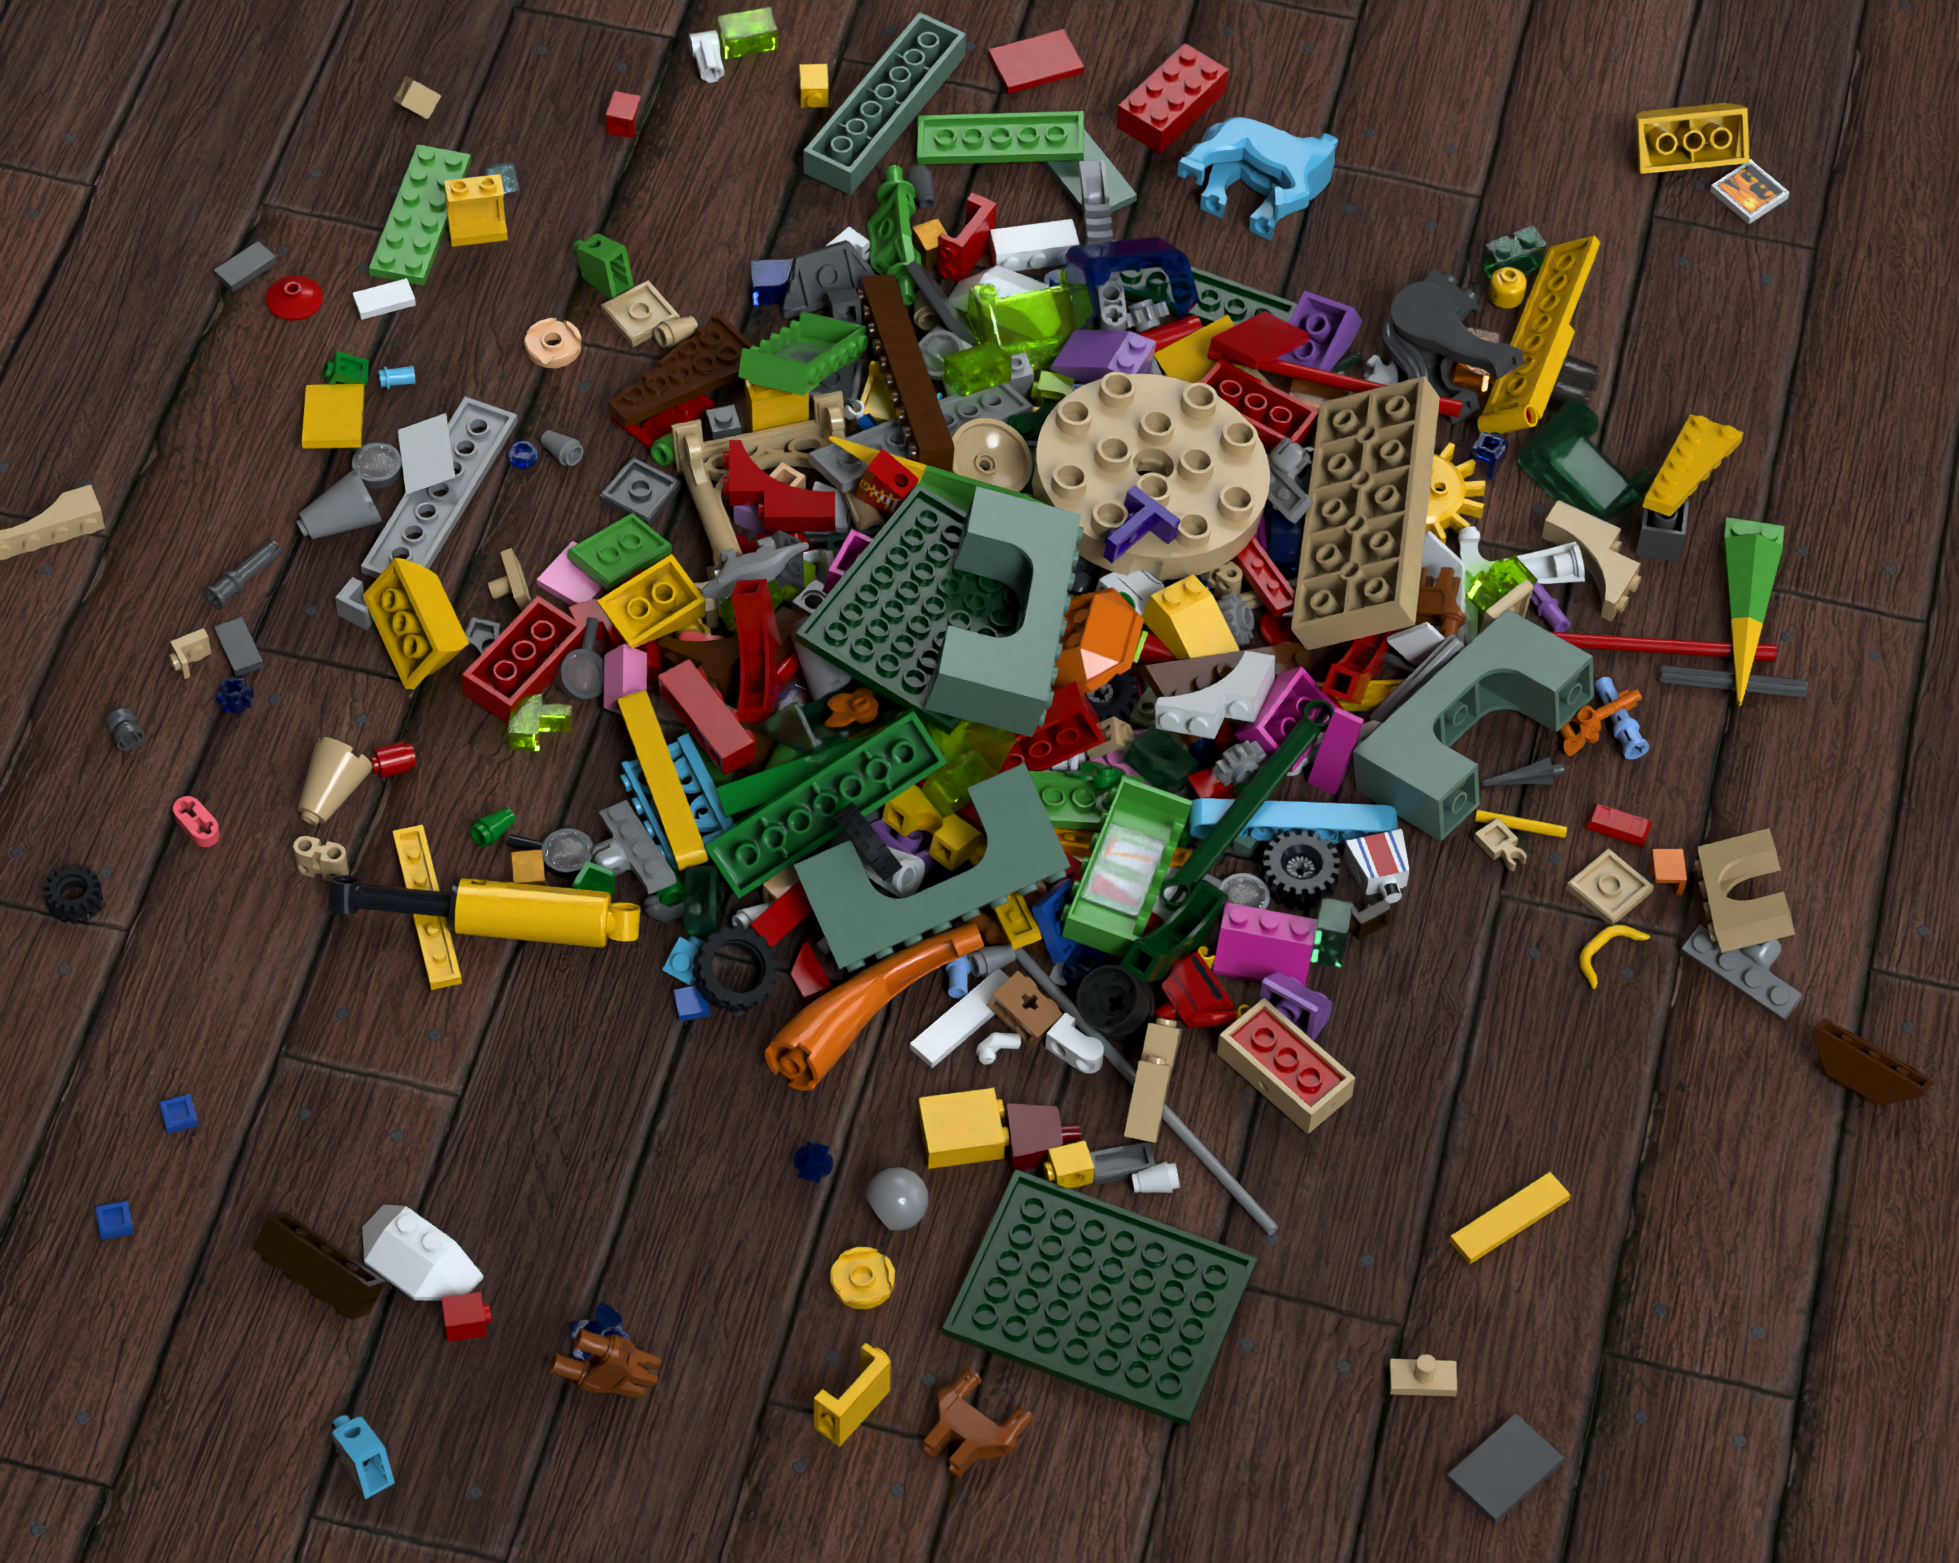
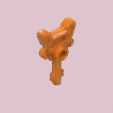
M1627 689L1617 694L1618 699L1596 710L1588 705L1580 709L1559 730L1565 740L1563 745L1565 755H1574L1584 746L1586 741L1589 743L1597 742L1599 740L1598 732L1602 727L1600 721L1624 708L1628 711L1636 707V702L1642 699L1639 690L1635 689L1629 692ZM1573 721L1580 726V732L1575 735L1569 722Z

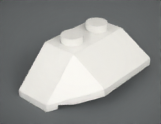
M999 265L959 281L948 298L953 306L1047 345L1061 324L1047 284Z
M384 1204L362 1227L365 1265L414 1300L439 1301L443 1297L469 1294L483 1279L482 1273L456 1241L406 1206Z

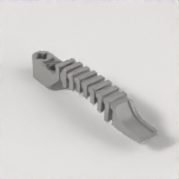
M1104 160L1079 161L1082 212H1084L1083 225H1085L1084 233L1086 248H1088L1087 257L1089 259L1093 300L1096 302L1099 330L1125 331L1127 310L1124 290L1118 283L1119 270H1117V261L1115 262L1114 241L1112 242L1111 206L1109 203Z

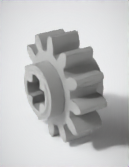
M1147 299L1130 305L1128 307L1130 313L1127 314L1125 330L1135 327L1136 333L1161 325L1159 318L1170 315L1166 302L1154 304L1152 299Z
M1233 593L1221 596L1222 601L1218 602V606L1237 645L1249 644V639L1253 638L1251 630L1254 627V616L1251 608L1247 605V601H1242L1241 594Z
M1246 740L1243 744H1236L1223 753L1221 760L1215 763L1217 768L1213 772L1225 787L1230 783L1235 787L1238 783H1245L1254 778L1260 767L1265 764L1263 760L1267 758V754L1256 740L1251 744Z

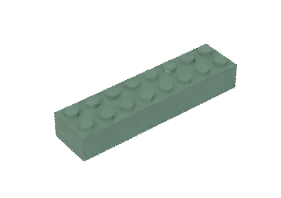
M919 12L804 149V173L852 195L963 60L966 49V33Z

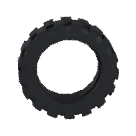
M852 801L833 815L883 881L902 868V865Z
M733 926L732 928L723 927L699 946L698 952L693 958L695 967L692 969L693 978H696L697 983L695 985L697 990L703 992L705 995L703 998L708 1003L713 1002L716 1004L715 1007L720 1010L726 1008L729 1009V1012L733 1013L740 1010L748 1011L760 1004L773 991V986L777 983L778 975L776 971L779 969V963L774 958L775 950L772 946H768L766 943L768 940L761 935L759 937L755 934L756 931L751 928L745 930L742 929V926ZM726 945L738 946L748 951L755 959L759 969V979L751 991L745 993L732 992L724 988L717 981L712 970V959L719 948Z

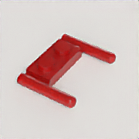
M703 394L652 416L643 423L642 428L636 423L624 427L612 415L611 419L651 450L655 440L672 432L671 425L699 420L705 415L706 410L714 408L715 402Z

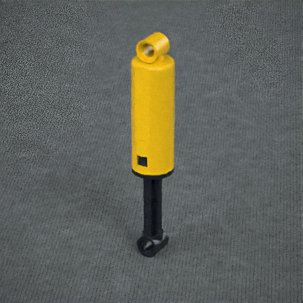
M349 875L332 876L329 880L328 910L338 914L357 913L359 909L449 917V932L454 934L603 948L607 944L608 938L616 941H634L639 937L640 906L627 902L611 904V895L608 892L458 877L454 879L451 892L362 884L361 879Z

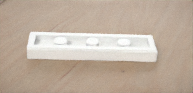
M999 968L914 1039L910 1043V1050L931 1068L936 1066L995 1015L986 1005L991 995L1010 977Z

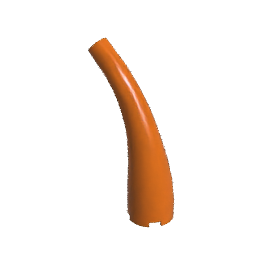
M973 921L915 943L863 970L806 1006L779 1031L765 1050L766 1062L772 1072L776 1075L780 1071L791 1080L788 1086L801 1091L813 1090L846 1052L866 1024L894 996L929 972L985 947L976 922Z

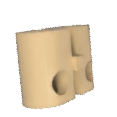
M1229 561L1227 564H1223L1204 574L1196 575V577L1208 590L1214 588V596L1222 600L1221 596L1233 593L1240 594L1243 572L1236 564Z
M310 836L299 837L294 842L293 848L297 870L301 874L315 878L317 874L321 873L322 880L328 882L333 876L332 874L349 875L346 851L342 845L327 841L326 845L321 846L320 839Z

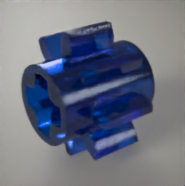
M231 676L224 683L218 684L219 693L215 694L216 701L219 705L223 704L224 713L231 712L239 715L246 708L252 707L250 698L254 697L253 687H247L246 678L239 679Z
M807 1141L806 1147H800L796 1151L793 1162L795 1168L800 1170L798 1173L799 1178L819 1183L821 1177H826L830 1174L833 1168V1158L827 1153L829 1146Z

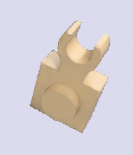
M1499 818L1475 833V842L1493 860L1501 856L1509 870H1515L1516 863L1512 860L1513 858H1517L1523 865L1525 864L1526 853L1522 849L1515 847L1517 846L1518 838Z

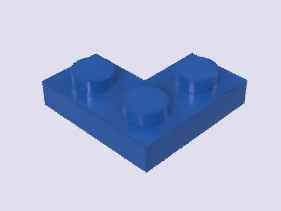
M1071 879L1060 880L1031 907L1034 920L1039 926L1045 941V947L1053 963L1064 962L1078 949L1076 941L1062 937L1065 922L1060 921L1066 903L1072 905L1074 898L1070 897L1073 888Z

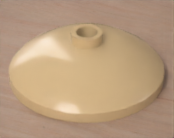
M991 418L973 419L963 424L952 436L955 447L952 473L1016 492H1020L1028 483L1032 473L1031 452L1023 437L1008 424ZM980 465L985 466L987 471L983 470Z

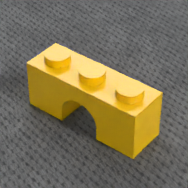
M915 784L888 801L882 817L886 824L904 837L916 830H924L933 834L928 855L951 872L976 853L981 833Z

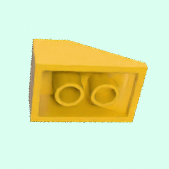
M672 554L597 600L600 608L630 649L677 631L705 614L706 611L705 598Z
M1194 574L1150 595L1141 617L1144 619V623L1178 660L1240 651L1212 593Z

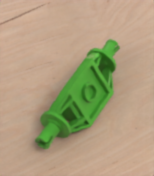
M894 165L889 166L885 170L886 182L879 186L877 190V200L880 204L867 222L868 240L870 241L871 267L880 275L894 274L904 304L907 306L912 305L916 301L915 288L918 285L908 272L906 266L912 261H916L921 266V254L912 245V231L909 218L916 212L914 203L915 188L911 183L903 180L902 168Z

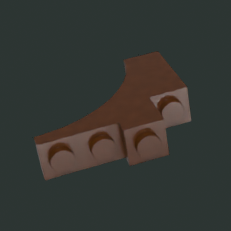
M784 606L775 613L781 640L774 656L776 666L795 651L790 633L794 630L792 625L806 617V615ZM738 635L712 641H684L662 636L656 643L661 654V660L666 666L673 668L690 659L696 668L701 667L708 678V684L712 689L717 688L724 700H727L740 685Z

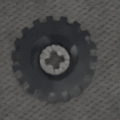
M1132 669L1127 670L1121 675L1116 674L1106 684L1096 689L1101 694L1106 693L1104 700L1100 701L1098 697L1093 698L1096 690L1084 693L1097 713L1100 722H1104V720L1113 716L1122 721L1129 722V716L1136 706L1138 697V681L1136 676L1132 677Z
M1295 830L1288 831V837L1286 838L1283 833L1278 835L1276 842L1272 840L1268 844V850L1265 849L1261 877L1269 889L1270 898L1275 895V903L1281 905L1282 902H1286V908L1293 910L1294 905L1299 906V911H1306L1307 905H1311L1313 910L1319 907V901L1325 904L1329 901V896H1333L1338 882L1340 858H1337L1338 852L1336 848L1330 849L1331 842L1327 838L1323 842L1320 841L1321 835L1314 832L1313 837L1307 836L1308 830H1301V835H1296ZM1298 868L1302 869L1304 873L1302 877L1301 875L1297 876L1296 870Z

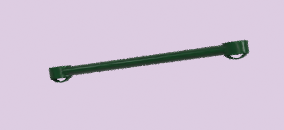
M1315 699L1306 705L1303 717L1174 877L1162 883L1159 900L1165 909L1176 912L1317 736L1327 730L1334 713V709L1329 702L1323 699ZM1315 708L1321 709L1319 715L1312 722L1308 718V712ZM1328 713L1329 719L1325 723L1320 724ZM1178 886L1177 891L1168 901L1164 896V891L1168 887ZM1185 891V893H1186L1185 899L1182 900L1181 902L1176 903V902L1178 901V899L1180 898V896H1181V895L1183 894V892Z

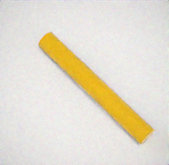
M1477 810L1475 822L1490 824L1499 818L1508 828L1564 839L1566 837L1567 826Z

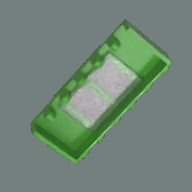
M801 312L800 322L792 320L790 328L783 326L780 334L772 333L770 341L762 339L759 347L752 345L750 349H742L738 377L747 379L752 384L804 396L819 386V382L843 366H849L863 356L868 346V336L865 335L867 326Z
M1126 777L1122 778L1119 788L1113 786L1107 804L1111 805L1109 811L1103 810L1098 827L1102 828L1101 833H1094L1089 846V850L1093 851L1091 858L1085 856L1079 873L1083 875L1081 881L1075 880L1070 897L1074 898L1072 905L1066 903L1060 919V921L1065 922L1062 937L1118 957H1126L1135 939L1142 938L1161 885L1164 882L1187 822L1193 801Z

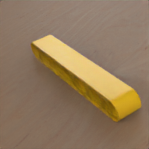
M646 689L617 698L622 717L679 871L709 861Z

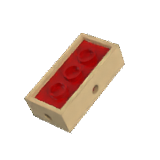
M1265 998L1260 1000L1219 1036L1217 1054L1307 1134L1352 1097L1355 1077Z

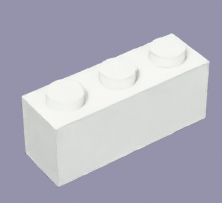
M1073 219L992 229L990 230L989 250L994 266L999 265L1012 271L1072 264L1079 253V241Z

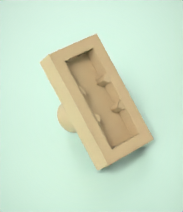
M512 548L500 552L507 575L488 582V587L494 599L513 593L514 599L521 611H523L532 600L521 564Z
M1428 1354L1421 1355L1417 1360L1390 1359V1394L1456 1396V1361L1435 1360L1434 1357Z

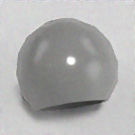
M903 1167L888 1168L879 1172L869 1182L865 1193L869 1204L890 1231H904L915 1226L925 1216L929 1205L928 1189L923 1180L914 1171Z

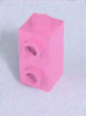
M627 644L619 645L604 655V708L621 714L617 698L643 689L647 691V653L635 648L630 649Z

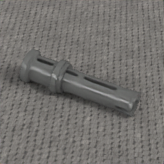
M269 539L266 544L233 571L226 570L221 574V579L213 586L208 585L204 588L203 593L207 601L216 609L221 610L225 607L226 601L234 594L239 595L243 591L246 582L282 554V548L279 547L275 550L274 548L279 544L275 540Z

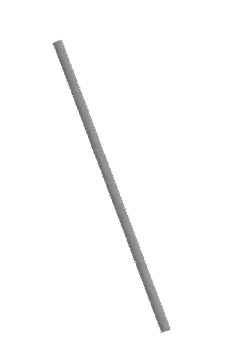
M1022 947L1015 949L1016 960L1064 1012L1076 1019L1075 1024L1087 1037H1095L1102 1042L1104 1046L1103 1055L1134 1088L1137 1072L1100 1032L1090 1026L1080 1016L1079 1010L1028 953ZM1165 1104L1162 1119L1268 1235L1276 1232L1278 1229L1277 1224Z

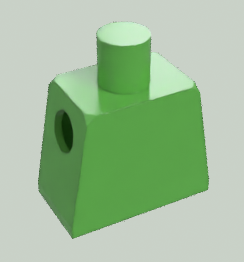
M599 233L594 234L586 241L578 240L574 243L572 254L578 257L581 275L611 300L634 287L627 250L624 245Z

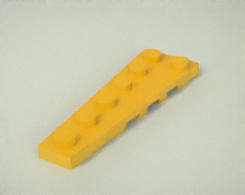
M1690 414L1649 489L1642 507L1670 517L1687 500V497L1693 494L1698 484L1702 480L1705 481L1713 469L1719 467L1722 459L1728 457L1740 445L1744 433L1732 426L1712 422L1704 416Z

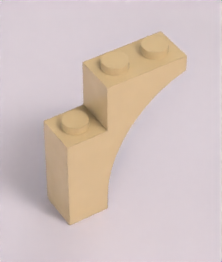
M1558 500L1545 520L1541 538L1558 546L1576 542L1579 545L1583 564L1592 575L1600 592L1601 617L1612 621L1617 612L1622 613L1629 600V597H1627L1629 592L1635 593L1642 578L1638 575L1641 563L1619 554L1622 542L1619 541L1621 528Z
M1157 1018L1156 1023H1148L1142 1057L1136 1073L1124 1133L1125 1137L1157 1142L1169 1082L1183 1030L1176 1028L1177 1021Z

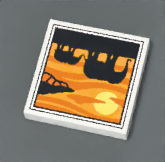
M1749 160V163L1741 165L1712 184L1710 189L1713 195L1747 224L1752 223L1787 200L1790 193L1752 160Z

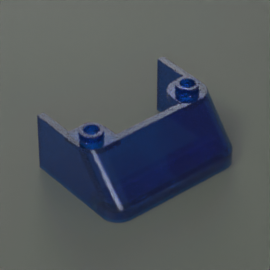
M1160 237L1076 245L1069 248L1063 257V267L1079 330H1085L1099 313L1093 287L1104 285L1109 280L1112 272L1161 267L1164 273L1168 275L1179 319L1185 318L1199 301L1188 257L1178 248Z

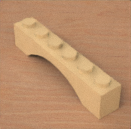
M87 485L64 492L49 508L35 518L15 527L0 530V560H6L12 556L36 551L45 546L62 543L78 536L92 534L98 530L105 529L102 511L92 486Z

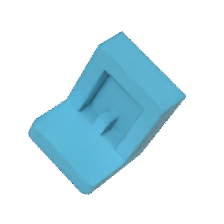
M693 935L690 940L679 937L662 970L692 985L696 979L692 975V969L695 967L693 958L698 952L697 949L704 941Z

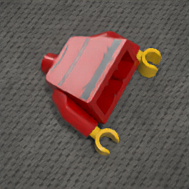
M1201 946L1197 952L1181 957L1174 962L1165 977V981L1161 984V988L1169 1000L1157 1007L1155 1012L1159 1018L1173 1020L1180 1015L1189 1028L1232 1025L1250 1008L1248 1005L1243 1004L1238 1008L1237 1012L1233 1010L1235 1005L1211 970L1214 965L1215 955L1206 957L1208 948Z

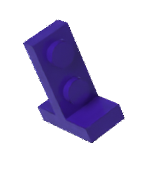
M1134 485L1127 491L1124 502L1129 516L1118 530H1111L1105 538L1104 543L1106 547L1103 557L1113 564L1149 531L1169 544L1176 538L1181 519Z

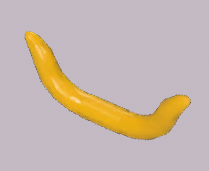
M1612 925L1600 931L1586 944L1579 957L1580 969L1591 987L1595 989L1598 984L1597 975L1591 965V958L1603 945L1616 936L1644 941L1648 940L1650 935L1626 925Z

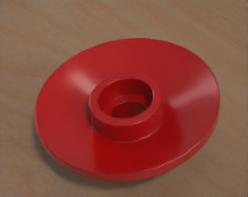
M290 275L278 279L268 288L266 293V305L269 311L274 316L288 321L303 320L312 316L319 310L323 302V293L318 283L309 277L301 275Z

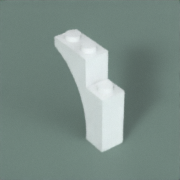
M1245 651L1235 669L1219 682L1193 693L1159 697L1155 704L1156 729L1215 739L1225 717L1255 722L1275 681V656Z

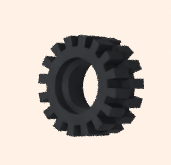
M76 863L74 869H70L69 864L64 865V871H61L59 867L54 870L55 876L49 874L47 877L48 882H44L43 886L49 912H52L56 920L60 917L63 923H67L68 918L71 919L72 924H78L77 918H82L83 922L88 921L87 914L94 917L97 914L96 908L100 910L102 906L101 901H103L100 881L95 871L91 872L90 867L86 865L82 870L81 865ZM79 887L85 890V894L75 900H66L61 897L62 893L70 888Z

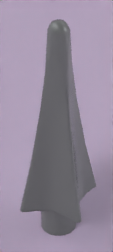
M1547 757L1520 769L1485 779L1481 784L1485 787L1511 784L1554 785L1553 776L1564 775L1565 770L1563 763L1551 764L1550 757Z

